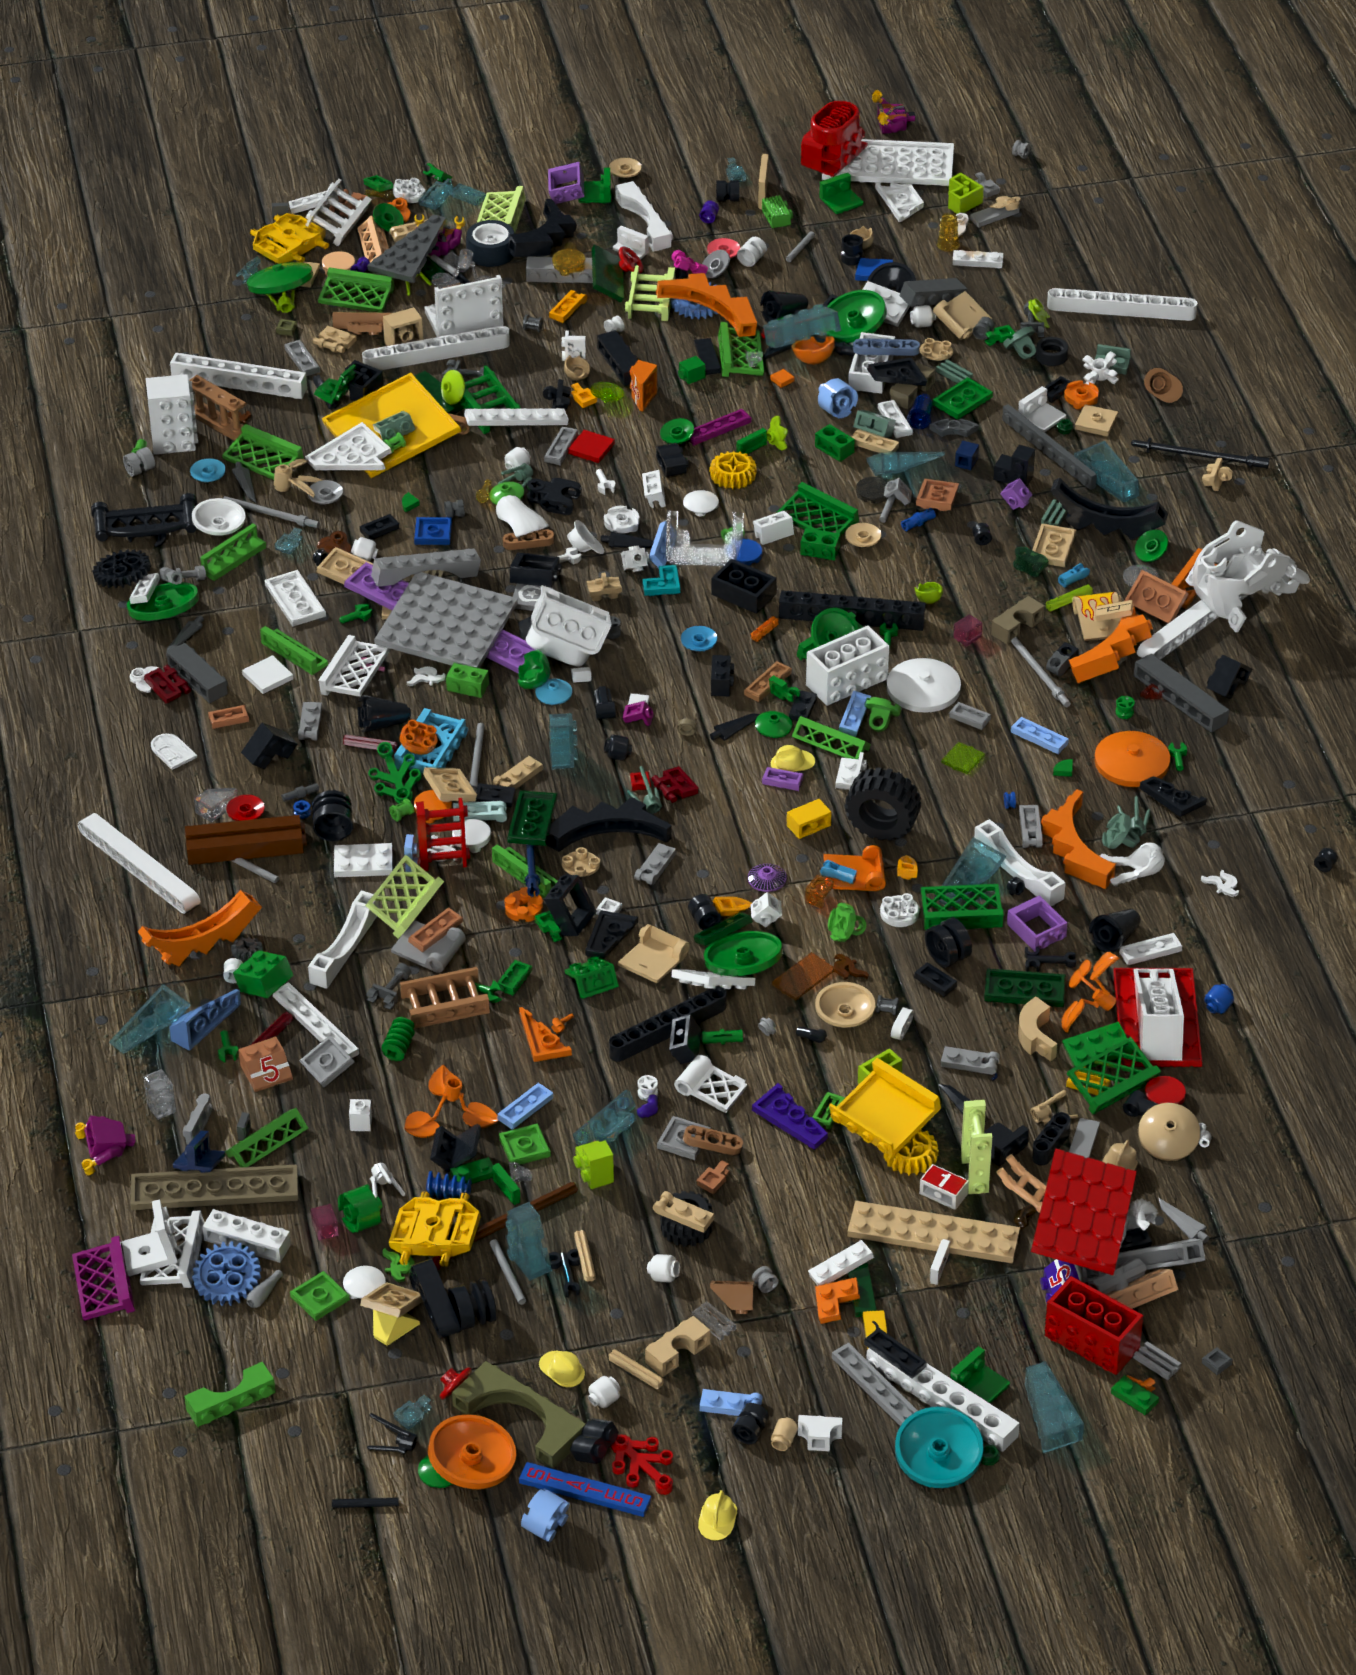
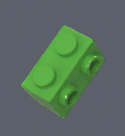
M453 663L446 676L447 691L482 698L489 685L488 670Z

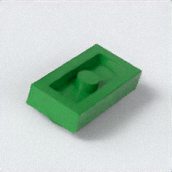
M487 1157L451 1168L450 1172L452 1178L454 1175H457L458 1182L464 1176L465 1183H468L471 1178V1184L493 1178V1164L490 1158Z
M1125 1375L1111 1388L1112 1395L1145 1416L1159 1403L1158 1396Z

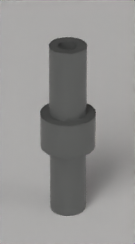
M317 783L306 787L300 786L295 788L294 791L282 794L281 797L283 802L294 798L300 799L306 797V794L319 791V786Z

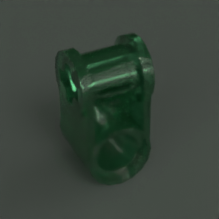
M1021 546L1015 549L1016 559L1013 562L1015 569L1037 577L1048 567L1049 561L1046 556L1034 552L1027 547Z

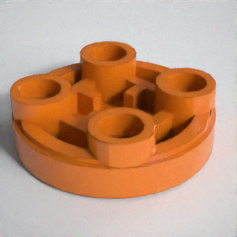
M409 720L401 730L400 742L409 752L425 755L432 752L436 747L438 741L437 730L432 725Z
M433 790L420 793L414 800L415 812L416 802L422 801L424 802V809H428V811L452 809V801L443 802L439 800ZM444 817L429 818V821H426V823H434L436 820Z

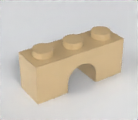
M694 1316L682 1321L679 1326L672 1331L666 1332L662 1338L647 1346L645 1349V1363L661 1377L666 1376L679 1366V1352L676 1350L687 1349L695 1355L710 1345V1329Z

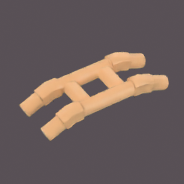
M1012 1154L1007 1156L1006 1160L1010 1164L1011 1169L1021 1178L1016 1183L1004 1168H1000L997 1174L1008 1189L1013 1190L1029 1204H1032L1035 1210L1040 1213L1042 1201L1040 1202V1200L1044 1196L1046 1185L1025 1170L1026 1168ZM1027 1182L1038 1189L1034 1196L1023 1189Z

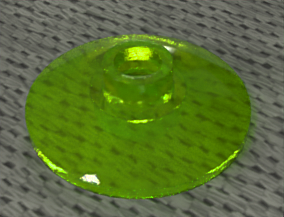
M596 382L590 388L591 393L604 402L618 401L624 397V390L614 383Z

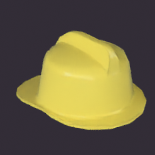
M793 745L780 747L771 760V768L792 772L808 770L815 764V758L811 753Z
M550 1351L540 1358L539 1367L541 1371L558 1385L574 1387L583 1381L585 1376L584 1368L577 1356L572 1352Z
M723 1490L709 1496L701 1510L698 1529L705 1538L710 1540L724 1539L731 1534L734 1528L737 1507L731 1498L724 1494Z

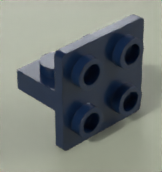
M200 1131L173 1163V1168L180 1169L181 1171L199 1170L202 1173L212 1171L225 1157V1151L210 1150L209 1131Z

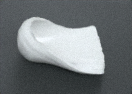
M508 495L502 497L497 503V517L512 527L516 537L549 527L542 516L528 508L516 496Z

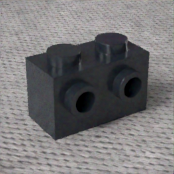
M712 655L711 696L729 697L730 686L734 684V675H731L734 674V663H731V656Z
M690 1014L672 1020L669 1050L671 1055L680 1064L691 1062L699 1055L701 1028Z

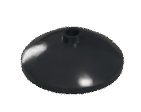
M889 262L878 266L870 274L868 281L890 290L896 289V292L901 293L904 282L916 281V278L908 266L898 262Z

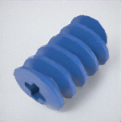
M430 1171L427 1177L426 1191L430 1194V1198L436 1194L437 1199H441L443 1196L444 1199L451 1197L459 1199L461 1193L470 1195L472 1182L470 1178L468 1183H465L464 1176L458 1182L457 1175H454L452 1180H449V1174L447 1173L444 1179H441L440 1172L437 1173L436 1177H433V1171Z

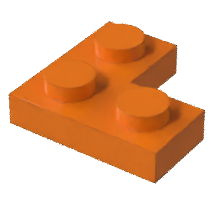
M856 1277L815 1286L818 1317L821 1324L841 1320L840 1303L860 1299L859 1285Z

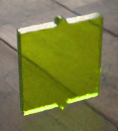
M958 742L945 755L941 763L952 767L953 770H959L968 774L982 760L985 753L974 749L973 746H967Z

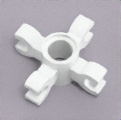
M1110 351L1105 359L1098 358L1095 360L1086 355L1082 359V361L1086 362L1084 367L1093 371L1085 375L1084 379L1087 381L1085 384L1089 385V382L1095 384L1096 380L1104 381L1106 379L1115 384L1119 380V378L1115 377L1118 373L1108 368L1116 364L1117 360L1114 359L1116 354Z

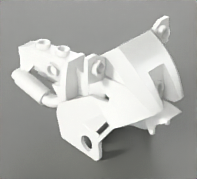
M1234 521L1228 533L1210 542L1203 548L1185 580L1190 586H1194L1198 597L1218 617L1228 619L1230 627L1237 633L1247 618L1241 610L1242 602L1239 598L1240 596L1245 594L1251 595L1259 590L1265 594L1273 592L1280 596L1282 593H1295L1300 583L1308 584L1310 582L1308 574L1297 568L1296 562L1289 556H1286L1277 549H1268L1264 553L1261 544L1265 532L1240 521ZM1244 528L1242 534L1236 535L1238 529ZM1229 538L1228 541L1224 542L1223 544L1219 545L1218 547H1215L1216 545L1220 544L1221 542H1223V541H1225L1226 539Z

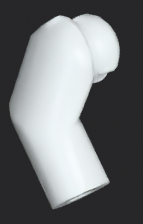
M1199 1123V1144L1205 1148L1210 1144L1211 1134L1206 1130L1204 1123Z

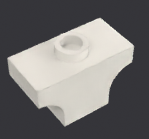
M799 1415L798 1436H802L807 1440L808 1450L829 1451L831 1442L842 1438V1418Z

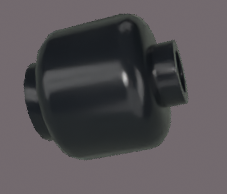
M613 734L606 738L604 753H606L608 758L623 761L627 755H631L632 745L629 744L627 737Z

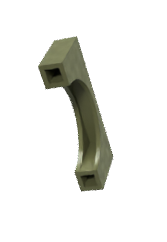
M487 1361L452 1392L453 1407L466 1415H472L484 1407L501 1403L517 1404L536 1413L545 1425L544 1434L535 1445L536 1460L551 1469L556 1468L571 1453L570 1448L573 1441L582 1434L585 1423L580 1418L572 1416L564 1408L553 1404L547 1397H542L534 1392L531 1387L523 1385L515 1377L509 1376L501 1371L499 1367Z

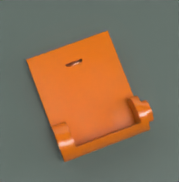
M867 846L863 850L862 856L823 855L824 862L830 860L839 865L857 870L856 879L853 884L836 878L826 877L827 889L880 891L886 886L882 850L878 846Z

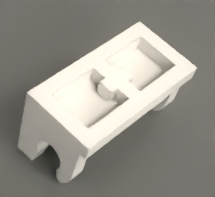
M660 471L643 473L645 498L648 499L649 506L654 508L653 501L657 500L661 508L666 507L664 485Z
M785 511L753 521L756 538L760 537L762 545L794 535L793 519Z

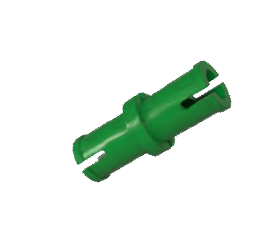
M742 1029L702 1031L703 1044L721 1043V1045H725L726 1042H743Z

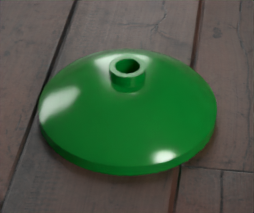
M828 608L820 612L812 623L811 637L813 644L817 648L858 630L859 626L855 619L845 610Z

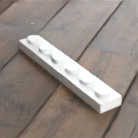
M560 408L465 409L464 413L468 426L567 425L569 421L565 409Z
M289 982L273 993V997L320 1042L331 1035L351 1058L359 1055V1048Z

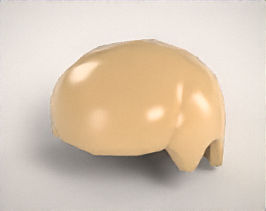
M862 226L860 229H855L850 233L862 237V250L870 247L874 241L872 228L868 230Z
M570 355L565 360L564 372L571 380H583L590 373V365L587 360L580 356L572 358Z

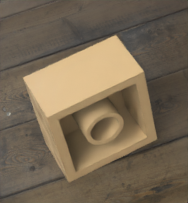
M414 307L383 316L384 343L386 346L423 340L422 317Z

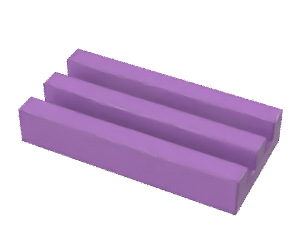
M767 767L762 778V784L799 791L803 781V774Z

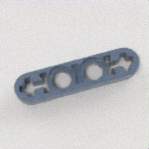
M856 339L853 342V351L859 355L915 356L920 352V343L916 340Z

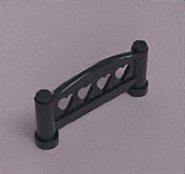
M186 493L180 497V504L109 511L106 503L96 502L91 506L95 536L98 541L104 542L109 536L147 537L185 529L188 533H194L197 527L192 521V511L198 505L197 497L194 494ZM170 516H174L178 520H180L178 522H166ZM155 517L162 522L160 524H148ZM135 519L144 523L143 525L130 526ZM117 521H121L126 525L125 527L113 528Z

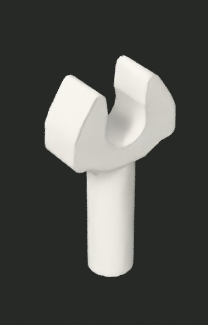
M598 469L596 474L601 482L598 483V491L605 495V488H609L614 493L615 481L607 480L602 469Z
M567 548L564 555L557 556L560 557L559 563L569 561L572 564H577L581 561V553L578 554L577 548Z

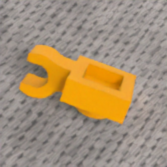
M579 383L571 385L574 389L571 392L573 399L582 408L597 403V396L589 388L583 389Z

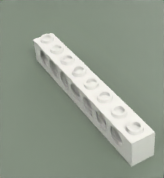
M175 353L170 362L171 376L188 374V381L198 375L220 387L302 399L307 390L306 372Z
M867 1349L866 1360L889 1381L898 1384L906 1392L912 1393L923 1403H927L932 1407L951 1408L965 1414L976 1424L982 1439L988 1444L994 1445L1001 1452L1018 1438V1421L929 1364L912 1379L873 1350Z

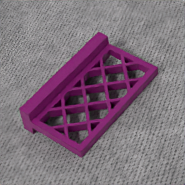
M119 1236L112 1237L109 1244L72 1254L84 1321L123 1309L127 1313L135 1311L130 1278L126 1270L123 1246ZM110 1251L106 1259L99 1257L102 1253ZM83 1258L90 1259L85 1266L80 1264L78 1260ZM95 1261L101 1263L97 1270L90 1268ZM106 1266L113 1268L108 1275L102 1273ZM86 1272L93 1274L88 1281L81 1279ZM97 1277L104 1279L99 1286L93 1284ZM109 1282L116 1284L111 1291L105 1289ZM88 1288L95 1290L90 1297L84 1295ZM100 1293L107 1295L102 1302L96 1300ZM112 1297L119 1301L117 1304H107ZM92 1303L97 1305L95 1310L87 1312V1308Z

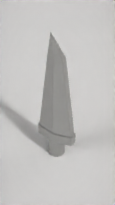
M1158 1198L1161 1210L1188 1236V1239L1198 1238L1202 1239L1203 1243L1208 1242L1209 1236L1204 1233L1207 1229L1204 1224L1199 1223Z

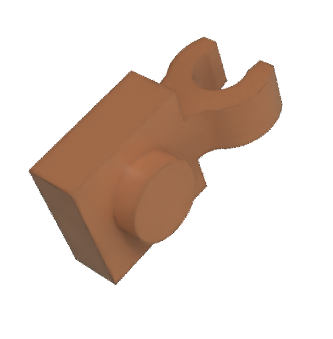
M722 1160L715 1169L708 1167L697 1179V1186L715 1194L726 1182V1176L729 1174V1170L726 1168L729 1164Z

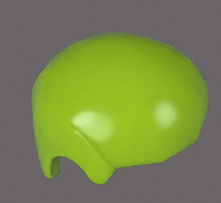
M936 582L919 583L918 589L917 587L914 588L918 600L926 604L937 602L943 595L942 586Z

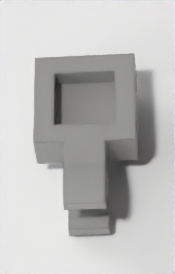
M982 172L975 174L978 178L975 181L984 186L983 195L986 198L1000 193V187L991 179L986 180Z

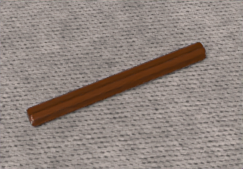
M570 1182L479 1226L473 1242L576 1193L578 1188L575 1182Z

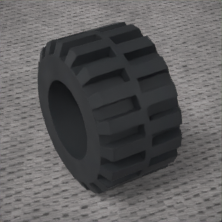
M681 1191L679 1194L677 1192L673 1193V1197L713 1213L711 1203H709L707 1198H703L702 1194H695L693 1191H690V1193H686V1191ZM660 1215L662 1235L667 1237V1241L674 1242V1245L679 1246L681 1244L683 1247H687V1245L696 1246V1243H703L704 1239H708L710 1233H712L713 1222L703 1233Z

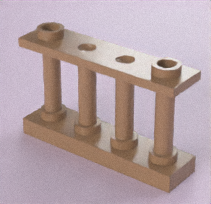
M198 375L194 376L189 381H192V388L195 391L197 403L194 406L195 418L235 441L242 433L241 428L244 426L240 424L238 411L246 406V402ZM203 397L207 398L208 405L203 402ZM215 403L219 405L220 412L215 409ZM227 410L231 412L232 419L228 417Z
M473 967L400 982L401 998H410L413 1009L409 1010L410 1020L415 1025L414 1029L490 1013L488 995H479L475 982L479 983L478 968ZM468 986L471 997L460 999L456 988ZM448 990L452 1001L440 1003L437 992ZM429 994L432 1005L421 1007L417 996Z

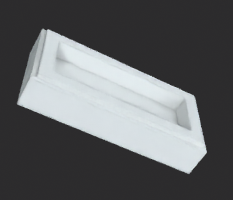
M941 1240L930 1269L931 1284L938 1285L949 1256V1240Z

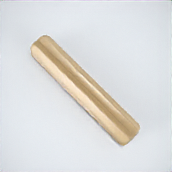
M584 1230L576 1231L574 1233L584 1280L586 1282L594 1281L596 1279L586 1232Z
M614 1349L609 1354V1361L653 1388L659 1389L663 1385L664 1379L618 1350Z

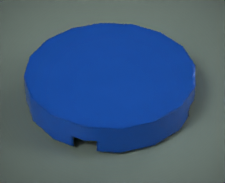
M750 539L735 540L727 547V558L751 566L752 563H758L761 560L762 547L759 543Z

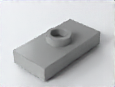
M960 702L949 712L950 718L981 730L991 720V714Z

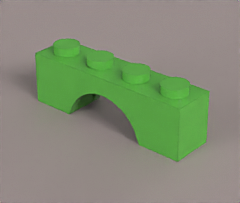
M260 1362L243 1370V1379L233 1390L219 1393L203 1387L185 1395L186 1410L196 1426L199 1427L242 1407L249 1406L260 1399L269 1397L275 1393L274 1378L264 1363Z

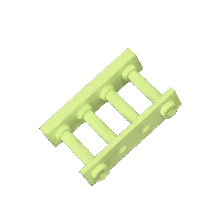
M635 265L634 272H631L632 286L629 302L625 303V312H628V319L632 318L634 310L658 312L661 314V321H668L671 298H657V295L636 294V292H656L657 285L638 284V281L658 282L661 280H675V268L668 267V273L664 275L639 274V266ZM635 301H652V302H660V304H659V305H646V304H634V302H635Z
M985 1100L964 1101L961 1162L962 1164L969 1163L968 1194L989 1193L992 1133L984 1134Z

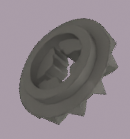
M250 936L245 939L241 937L240 940H235L234 944L231 945L232 955L241 961H247L258 950L263 951L262 942H259L257 938L252 939Z

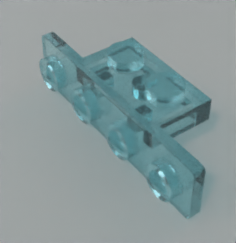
M629 1090L623 1091L573 1133L577 1147L598 1140H606L607 1143L613 1142L620 1133L627 1130L636 1121L634 1113H630L636 1105Z

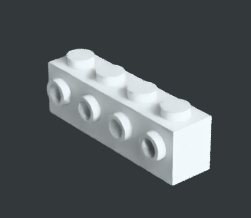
M213 1209L203 1225L204 1241L221 1245L224 1242L226 1246H229L230 1242L233 1241L234 1247L241 1243L248 1246L251 1252L254 1251L255 1256L281 1263L291 1246L290 1231L249 1220L245 1217L235 1216L224 1211Z

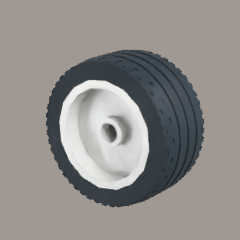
M485 220L475 223L468 229L466 234L468 258L473 263L486 267H496L510 262L513 256L507 248L510 234H515L514 230L509 224L498 220Z

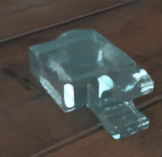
M734 157L728 158L729 165H727L726 174L729 181H746V174L742 166L736 165Z
M255 257L236 274L237 277L240 275L244 277L243 284L247 282L250 274L252 275L259 269L257 266L261 263V260Z
M295 527L289 535L284 533L275 543V549L290 555L300 545L303 536L299 534L302 529Z
M423 1395L414 1404L409 1400L393 1413L394 1419L410 1430L425 1418L424 1413L430 1411L432 1406L428 1403L431 1399Z

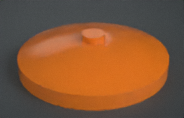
M1122 731L1111 734L1101 740L1096 747L1094 761L1098 772L1107 780L1122 786L1140 787L1142 781L1152 776L1162 779L1167 774L1170 766V753L1162 741L1150 734L1138 731Z
M458 1415L444 1420L434 1429L429 1440L428 1456L435 1471L448 1482L468 1489H485L500 1484L510 1475L516 1460V1447L510 1434L493 1420L477 1415Z

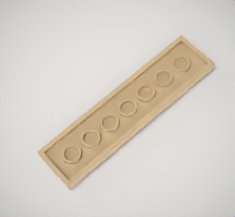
M855 1201L847 1237L938 1251L941 1240L945 1239L950 1241L949 1253L1013 1264L1020 1227Z

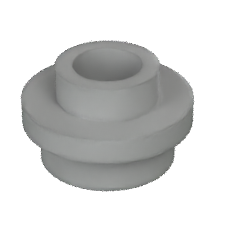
M762 1017L758 1024L759 1029L766 1036L775 1034L776 1024L770 1018Z

